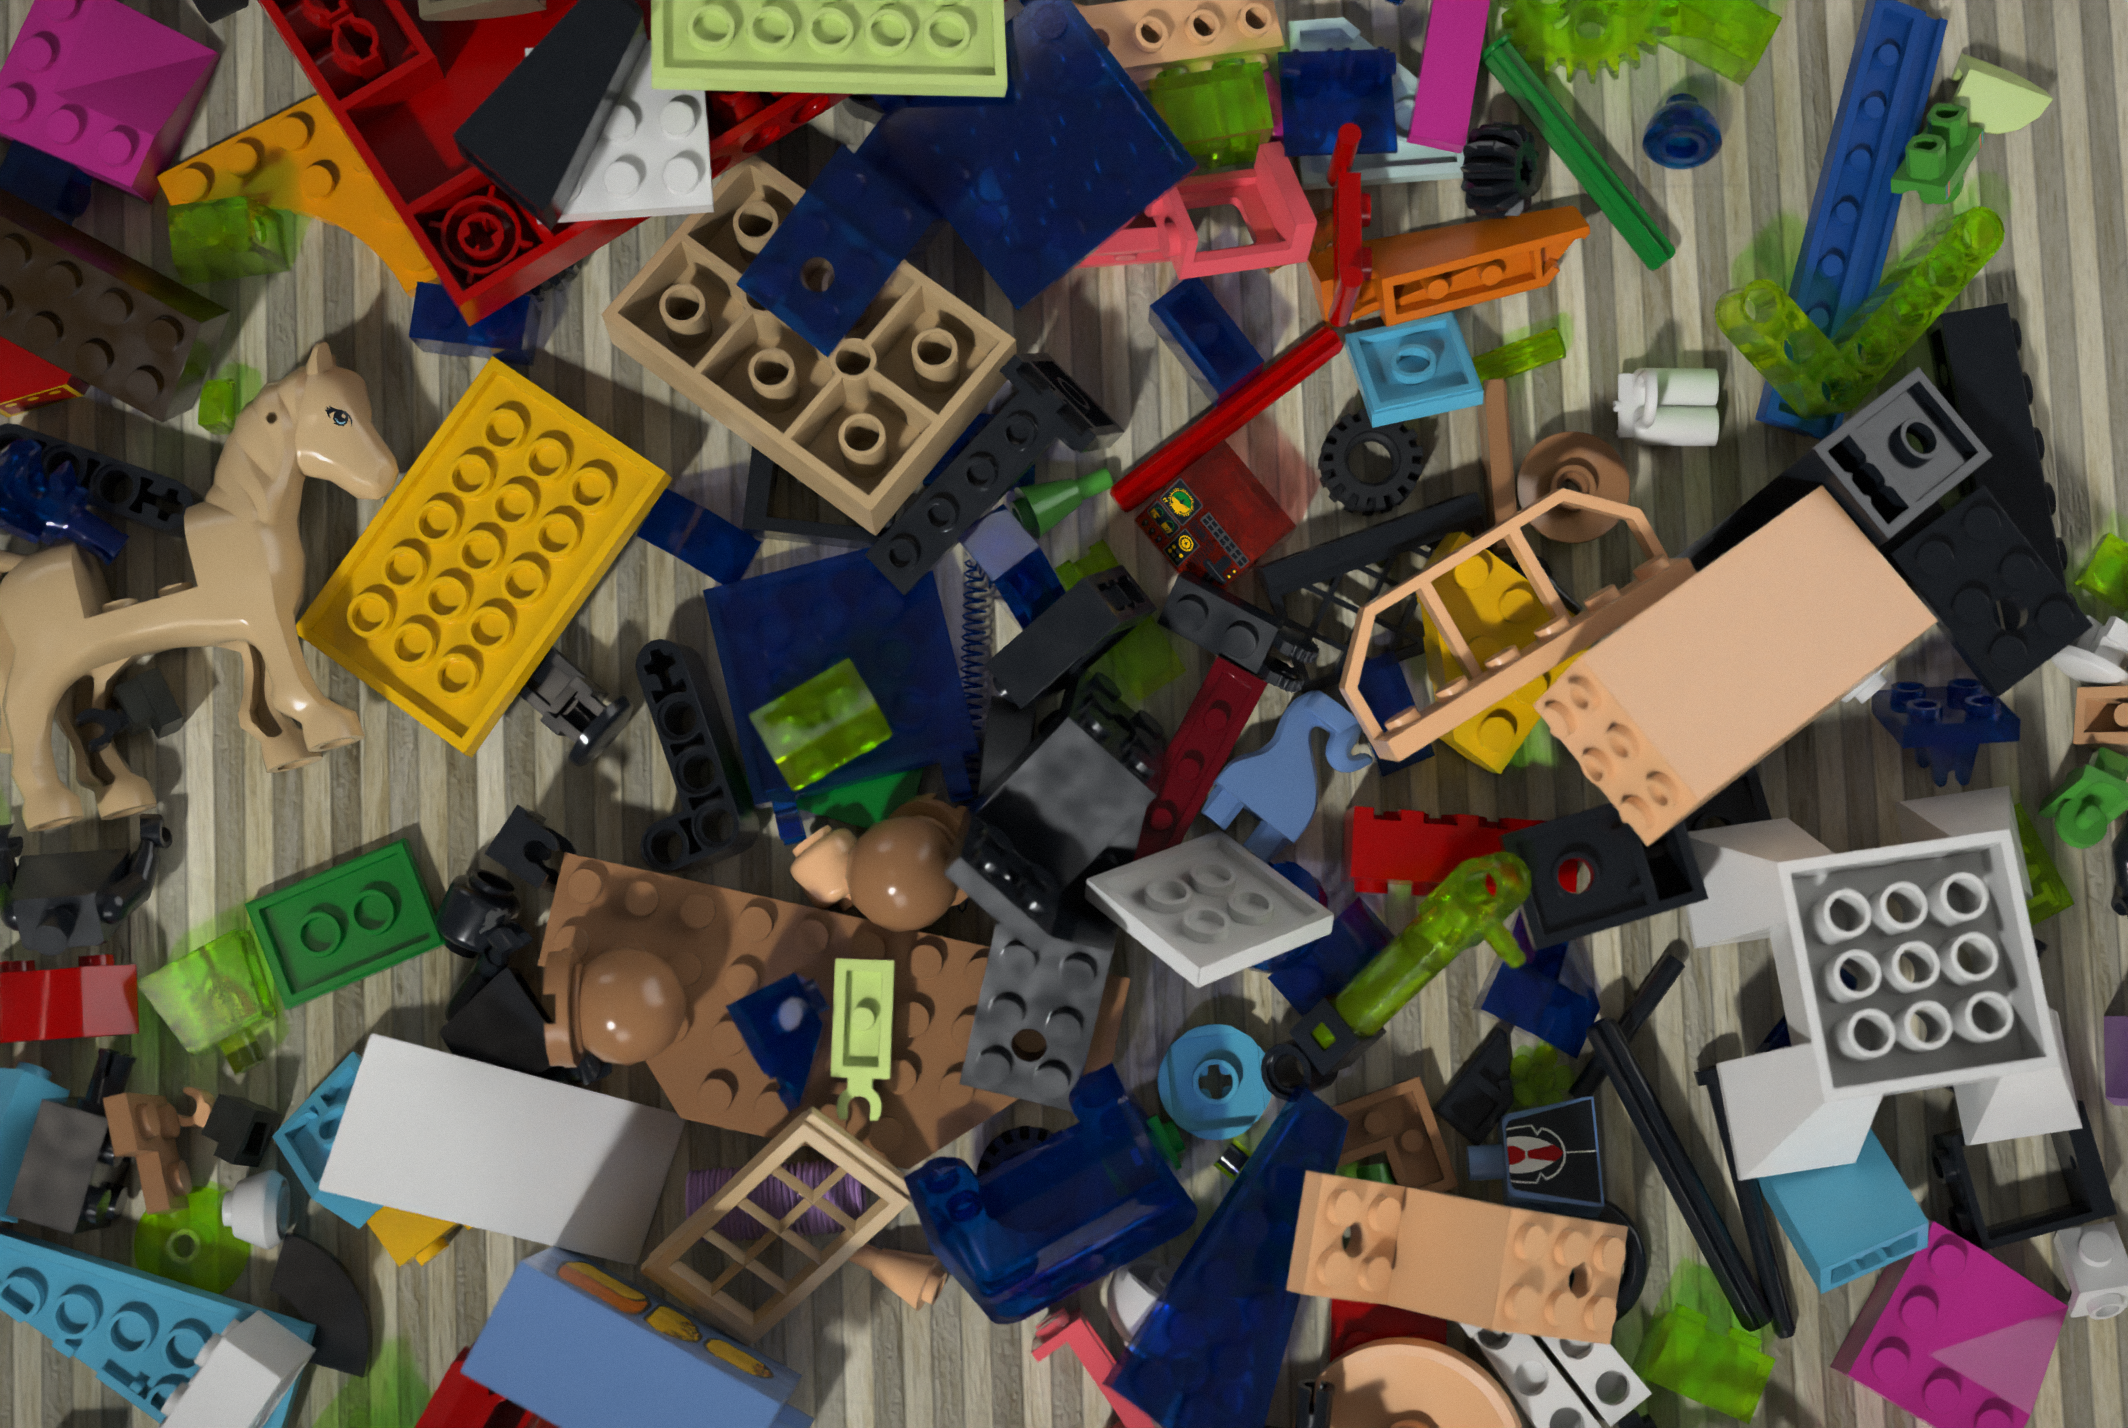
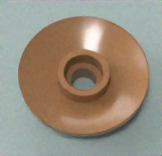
M1578 431L1553 434L1541 440L1528 452L1518 470L1516 495L1520 509L1525 508L1554 489H1559L1560 485L1564 482L1574 483L1580 493L1628 505L1630 481L1623 460L1612 446L1592 434ZM1559 503L1528 523L1541 535L1551 540L1566 544H1580L1593 541L1605 535L1620 519Z

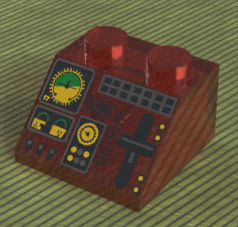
M1225 439L1183 471L1134 519L1136 525L1178 575L1183 570H1188L1224 590L1229 589L1293 536L1297 527Z

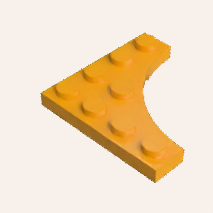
M318 94L156 176L177 219L186 230L203 224H187L178 218L193 216L187 210L192 203L223 199L217 210L224 217L228 216L226 215L227 213L237 214L231 209L245 210L238 209L242 207H251L248 209H252V206H256L259 209L288 210L297 215L314 218L333 226L336 225L361 240L387 264L410 298L440 284V281ZM201 209L194 213V215H204L209 213L215 219L221 218V216L215 210L212 209Z

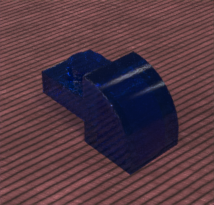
M1358 896L1334 917L1331 934L1304 944L1268 976V979L1303 1017L1325 995L1347 988L1393 945L1397 938Z

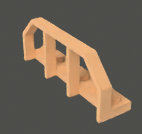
M1565 488L1554 489L1358 608L1339 690L1378 757L1400 762L1632 620L1697 574L1688 557L1669 559L1641 508ZM1559 503L1625 520L1648 561L1633 570L1636 580L1619 590L1615 584H1612L1595 592L1583 601L1587 610L1574 618H1571L1520 530V527ZM1504 537L1551 620L1534 631L1537 640L1519 651L1516 645H1511L1485 660L1484 663L1488 670L1482 672L1431 581ZM1416 591L1464 675L1451 680L1437 689L1434 694L1438 701L1418 712L1416 706H1411L1389 718L1384 723L1388 729L1384 733L1358 690V684L1376 614Z

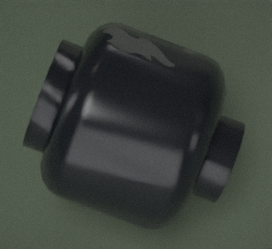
M474 869L471 874L455 877L434 920L438 931L446 938L445 946L453 953L470 959L476 958L478 953H482L485 948L492 947L487 941L489 935L496 929L502 928L510 922H515L520 912V903L513 894L514 886L505 878L482 869Z

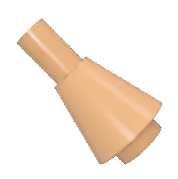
M867 1243L847 1260L872 1271L874 1277L916 1311H919L925 1302L931 1305L935 1304L947 1278V1272L940 1270L941 1257L887 1248L880 1250Z

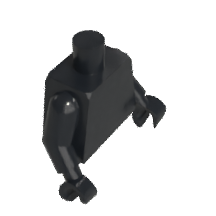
M140 815L141 841L137 851H134L132 854L130 848L28 855L20 857L18 866L16 857L21 855L23 838L21 836L8 838L14 823L0 825V917L5 926L13 931H19L21 943L25 949L29 951L37 950L49 956L59 955L66 948L98 946L108 942L128 915L151 896L161 860L157 855L158 849L170 847L173 840L170 830L163 827L164 819L162 815Z
M510 922L504 927L493 931L487 938L492 947L484 949L446 1005L445 1016L448 1022L440 1029L439 1033L451 1053L575 1087L591 1084L610 1075L613 1070L612 1063L603 1062L592 1053L588 1054L577 1068H565L564 1066H551L549 1064L544 1024H553L554 1022L519 969L507 967L510 962L509 955L525 947L534 939L517 922Z

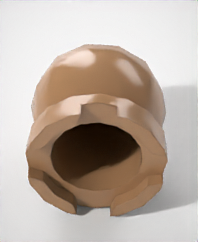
M935 793L914 796L897 808L888 819L872 824L861 834L848 853L845 877L852 904L873 923L894 932L917 930L929 926L945 914L950 906L959 905L969 898L963 890L943 874L967 808L960 805L954 809L944 801L936 800L938 794Z
M625 946L603 951L586 965L580 962L579 954L575 948H563L561 951H549L547 954L543 994H555L556 1023L544 1024L546 1051L551 1066L577 1068L580 1064L581 1055L586 1049L603 1062L629 1066L656 1057L675 1041L685 1017L686 999L684 989L673 967L655 954Z

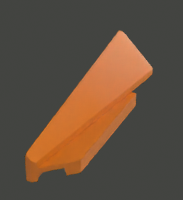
M1564 206L1523 213L1519 216H1507V219H1488L1362 241V246L1372 248V275L1370 281H1363L1350 321L1380 310V317L1386 327L1548 286L1560 271L1557 263L1559 258L1575 239L1587 238L1590 234V225L1575 206ZM1333 246L1311 249L1306 264L1324 326L1328 325L1331 328H1336L1328 319V313L1333 300Z

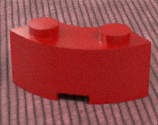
M114 954L78 956V967L35 970V960L0 962V1044L139 1034L136 964L115 965Z

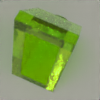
M1662 0L1644 35L1742 86L1759 63L1782 17L1750 0Z

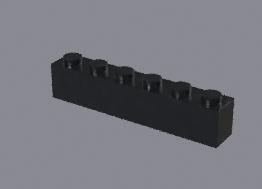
M2008 303L1940 314L1925 326L1938 391L1993 455L1957 484L1959 496L1962 498L1980 486L1985 485L2067 591L2063 573L2067 568V551L2063 540L2060 537H2056L2052 515L2056 511V498L2051 484L2044 481L2040 462L2045 452L2044 440L2039 428L2033 427L2029 409L2033 401V387L2029 375L2026 372L2022 373L2018 351L2021 348L2022 335L2019 323L2015 318L2010 317ZM2069 592L2068 594L2077 604L2075 596L2071 592ZM1999 599L1995 603L1992 613L1995 623L2003 630L2014 631L2019 626L2021 620L2018 607L2006 599Z

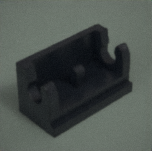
M517 804L484 854L537 889L555 893L559 873L556 869L549 868L544 863V861L549 860L552 856L548 848L554 851L561 849L563 853L577 854L576 849L567 838L544 824L547 818L538 812Z

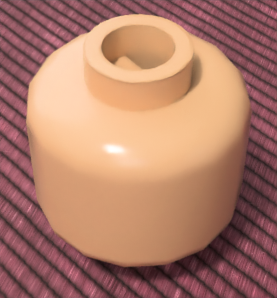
M826 825L792 850L796 859L790 867L791 875L812 904L818 909L827 910L838 904L841 910L846 912L854 906L845 876L848 853L857 839L848 829L839 828L833 831L829 825Z

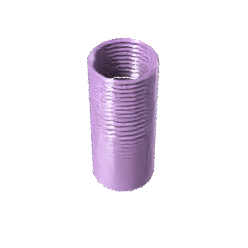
M824 1159L822 1162L817 1160L815 1163L813 1161L810 1163L805 1161L803 1165L800 1162L796 1165L793 1162L789 1166L786 1163L782 1165L784 1169L813 1190L839 1167L831 1160L826 1162ZM742 1165L741 1168L738 1166L735 1168L730 1167L729 1169L724 1167L723 1170L720 1167L717 1170L715 1168L712 1170L709 1168L706 1170L701 1169L700 1171L695 1169L694 1172L690 1169L687 1173L685 1184L686 1218L688 1219L744 1166ZM848 1173L823 1195L825 1199L854 1220H857L867 1210L865 1185ZM772 1174L746 1196V1198L778 1221L804 1199ZM814 1205L788 1227L800 1237L803 1234L808 1236L810 1233L814 1236L819 1233L824 1235L825 1232L828 1235L831 1232L833 1234L836 1232L841 1234L846 1230L845 1227ZM738 1206L734 1207L712 1228L730 1242L732 1240L737 1241L738 1239L740 1241H743V1239L748 1241L750 1238L752 1240L755 1238L759 1240L770 1230ZM702 1237L698 1243L702 1244L705 1242L707 1244L709 1241Z

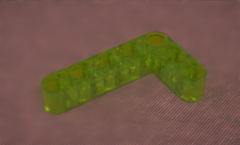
M1979 206L1946 217L1936 223L1830 340L1779 285L1767 279L1753 280L1723 293L1715 305L1714 315L1716 324L1722 333L1792 409L1804 419L1814 421L1849 412L1858 406L1999 250L2005 235L2003 222L1999 215L1991 208ZM1964 229H1966V231L1969 234L1970 245L1965 239ZM1929 266L1935 273V283L1930 278ZM1746 298L1755 307V320L1746 311ZM1894 304L1897 306V308H1898L1899 311H1900V315H1901V321H1900V323L1897 321L1896 317L1894 316V311H1893ZM1785 340L1788 341L1792 347V361L1789 360L1785 354ZM1858 342L1865 349V362L1859 356ZM1823 381L1830 389V402L1825 399L1822 393Z

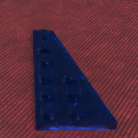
M1295 1088L1102 1383L1104 1386L1162 1428H1264L1301 1294L1287 1291L1286 1288L1306 1170L1335 1175L1349 1126V1121L1307 1088Z

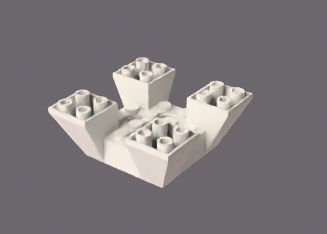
M2010 786L1899 801L1895 803L1903 844L1846 853H1833L1788 818L1688 832L1709 898L1686 906L1693 947L1696 949L1770 938L1791 1041V1047L1716 1064L1738 1181L1856 1163L1881 1099L1887 1095L1953 1086L1966 1146L2083 1128L2059 1015L2057 1011L2049 1008L2047 1005L2025 902V900L2033 899V893ZM1888 897L1895 899L1900 904L1903 911L1901 923L1895 921L1889 915L1886 908ZM1958 947L1963 948L1970 955L1972 960L1971 973L1966 972L1959 965L1957 960ZM1900 955L1908 958L1914 966L1915 977L1913 982L1906 980L1900 973L1898 967ZM1842 963L1850 966L1857 976L1855 991L1848 989L1841 981L1840 967ZM1913 1014L1919 1016L1926 1025L1927 1036L1924 1042L1917 1039L1911 1030Z

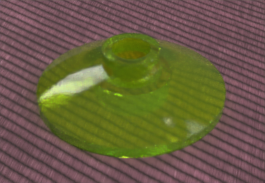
M192 1186L191 1193L187 1194L188 1209L169 1214L147 1215V1211L143 1213L135 1233L134 1254L139 1270L221 1294L230 1288L242 1274L249 1258L251 1244L234 1237L232 1226H224L222 1220L224 1193L210 1187ZM184 1234L191 1236L195 1242V1250L190 1256L181 1254L178 1249V1240Z

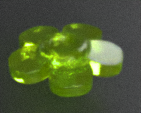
M1539 1046L1532 1053V1060L1528 1056L1521 1054L1511 1061L1509 1065L1510 1074L1517 1080H1525L1516 1084L1513 1088V1097L1521 1106H1529L1536 1099L1539 1107L1563 1102V1096L1559 1090L1569 1089L1573 1085L1575 1076L1569 1066L1560 1065L1553 1069L1557 1063L1558 1054L1552 1047Z

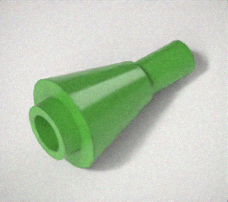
M1102 467L1075 480L1070 478L1015 487V500L1009 503L1010 511L1017 527L1022 533L1030 531L1036 539H1039L1082 505L1083 500L1110 489L1113 486V480L1107 468Z

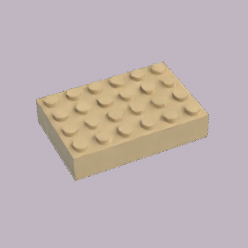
M754 154L732 167L713 188L714 212L690 214L601 315L611 342L876 536L1008 380L999 370L1014 354H1017L1016 339Z

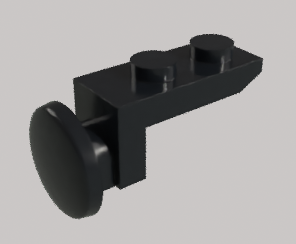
M554 646L551 647L518 693V695L543 715L540 721L556 735L566 736L575 743L569 754L568 761L578 767L590 763L608 748L628 722L633 710V704L626 696H621L606 706L603 701L609 693Z

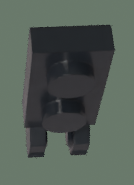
M1183 570L1178 575L1157 621V624L1256 676L1259 673L1269 684L1278 686L1280 689L1291 693L1300 692L1305 678L1294 667L1292 668L1287 663L1269 655L1273 645L1279 652L1306 664L1315 661L1320 649L1314 641L1284 626L1285 621L1188 570Z

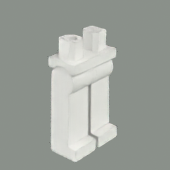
M1455 1321L1459 1328L1463 1329L1473 1341L1534 1428H1602L1531 1335L1494 1331ZM1538 1336L1582 1393L1583 1398L1593 1411L1610 1427L1652 1394L1611 1344Z

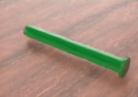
M1507 33L1496 40L1481 53L1479 66L1485 64L1648 270L1654 271L1662 267L1676 253L1673 244L1511 43L1514 39L1513 35Z

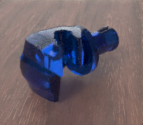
M31 438L17 439L3 448L0 452V528L34 544L42 541L50 547L58 539L62 541L67 537L102 560L109 567L125 547L124 545L129 541L130 536L121 533L86 509L88 503L85 501L90 491L81 485H77L72 463L69 460L64 461L50 475V480L48 481L43 474L41 465L42 446Z

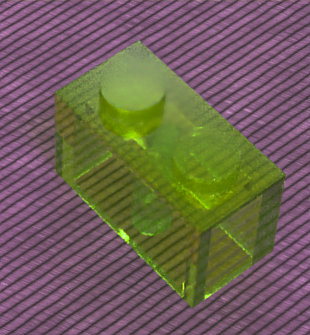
M1677 1302L1672 1313L1656 1306L1631 1369L1635 1374L1750 1424L1776 1358L1759 1351L1763 1340L1732 1326L1729 1327L1726 1336L1706 1328L1709 1316Z

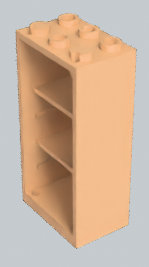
M1821 485L1581 655L1538 699L1533 707L1550 726L1551 730L1549 732L1559 738L1577 759L1587 779L1599 786L1617 808L1624 824L1628 822L1644 843L1649 846L1880 671L1938 622V620L1824 486Z

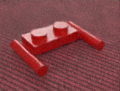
M1345 123L1340 127L1326 175L1327 183L1333 187V300L1328 313V319L1336 327H1344L1349 323L1363 281H1370L1372 275V248L1362 246V227H1369L1371 222V194L1361 193V172H1351L1362 135L1361 129L1354 123Z

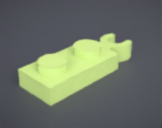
M835 958L830 1077L848 1078L847 1088L840 1094L836 1105L837 1115L840 1120L848 1119L849 1103L856 1096H862L869 1101L871 1106L870 1121H878L882 1114V1099L873 1087L874 1079H891L895 960Z

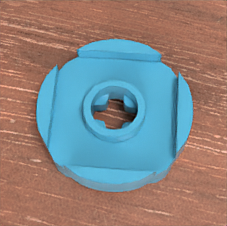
M1207 1024L1186 1031L1169 1045L1159 1065L1157 1087L1165 1111L1180 1128L1199 1138L1224 1140L1243 1134L1260 1119L1272 1097V1093L1266 1088L1261 1074L1262 1059L1266 1053L1252 1037L1232 1026ZM1219 1065L1220 1073L1230 1074L1232 1079L1231 1086L1223 1087L1222 1097L1217 1099L1211 1098L1210 1091L1204 1088L1200 1089L1198 1084L1199 1077L1207 1076L1208 1066Z

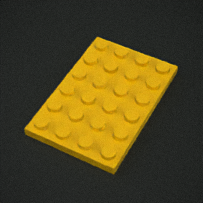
M491 356L296 624L297 634L463 754L472 758L659 499L672 478L661 468L494 356Z

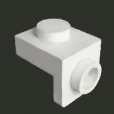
M2115 1222L2058 1230L2053 1241L2072 1291L2067 1304L2070 1316L2090 1315L2092 1319L2102 1320L2120 1314L2128 1306V1257Z

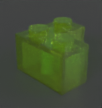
M1230 58L1213 64L1212 70L1190 73L1188 68H1172L1158 73L1156 79L1148 80L1145 102L1156 157L1164 156L1165 161L1205 155L1208 169L1255 161L1259 144L1269 143L1274 128L1261 61L1245 64L1243 58Z

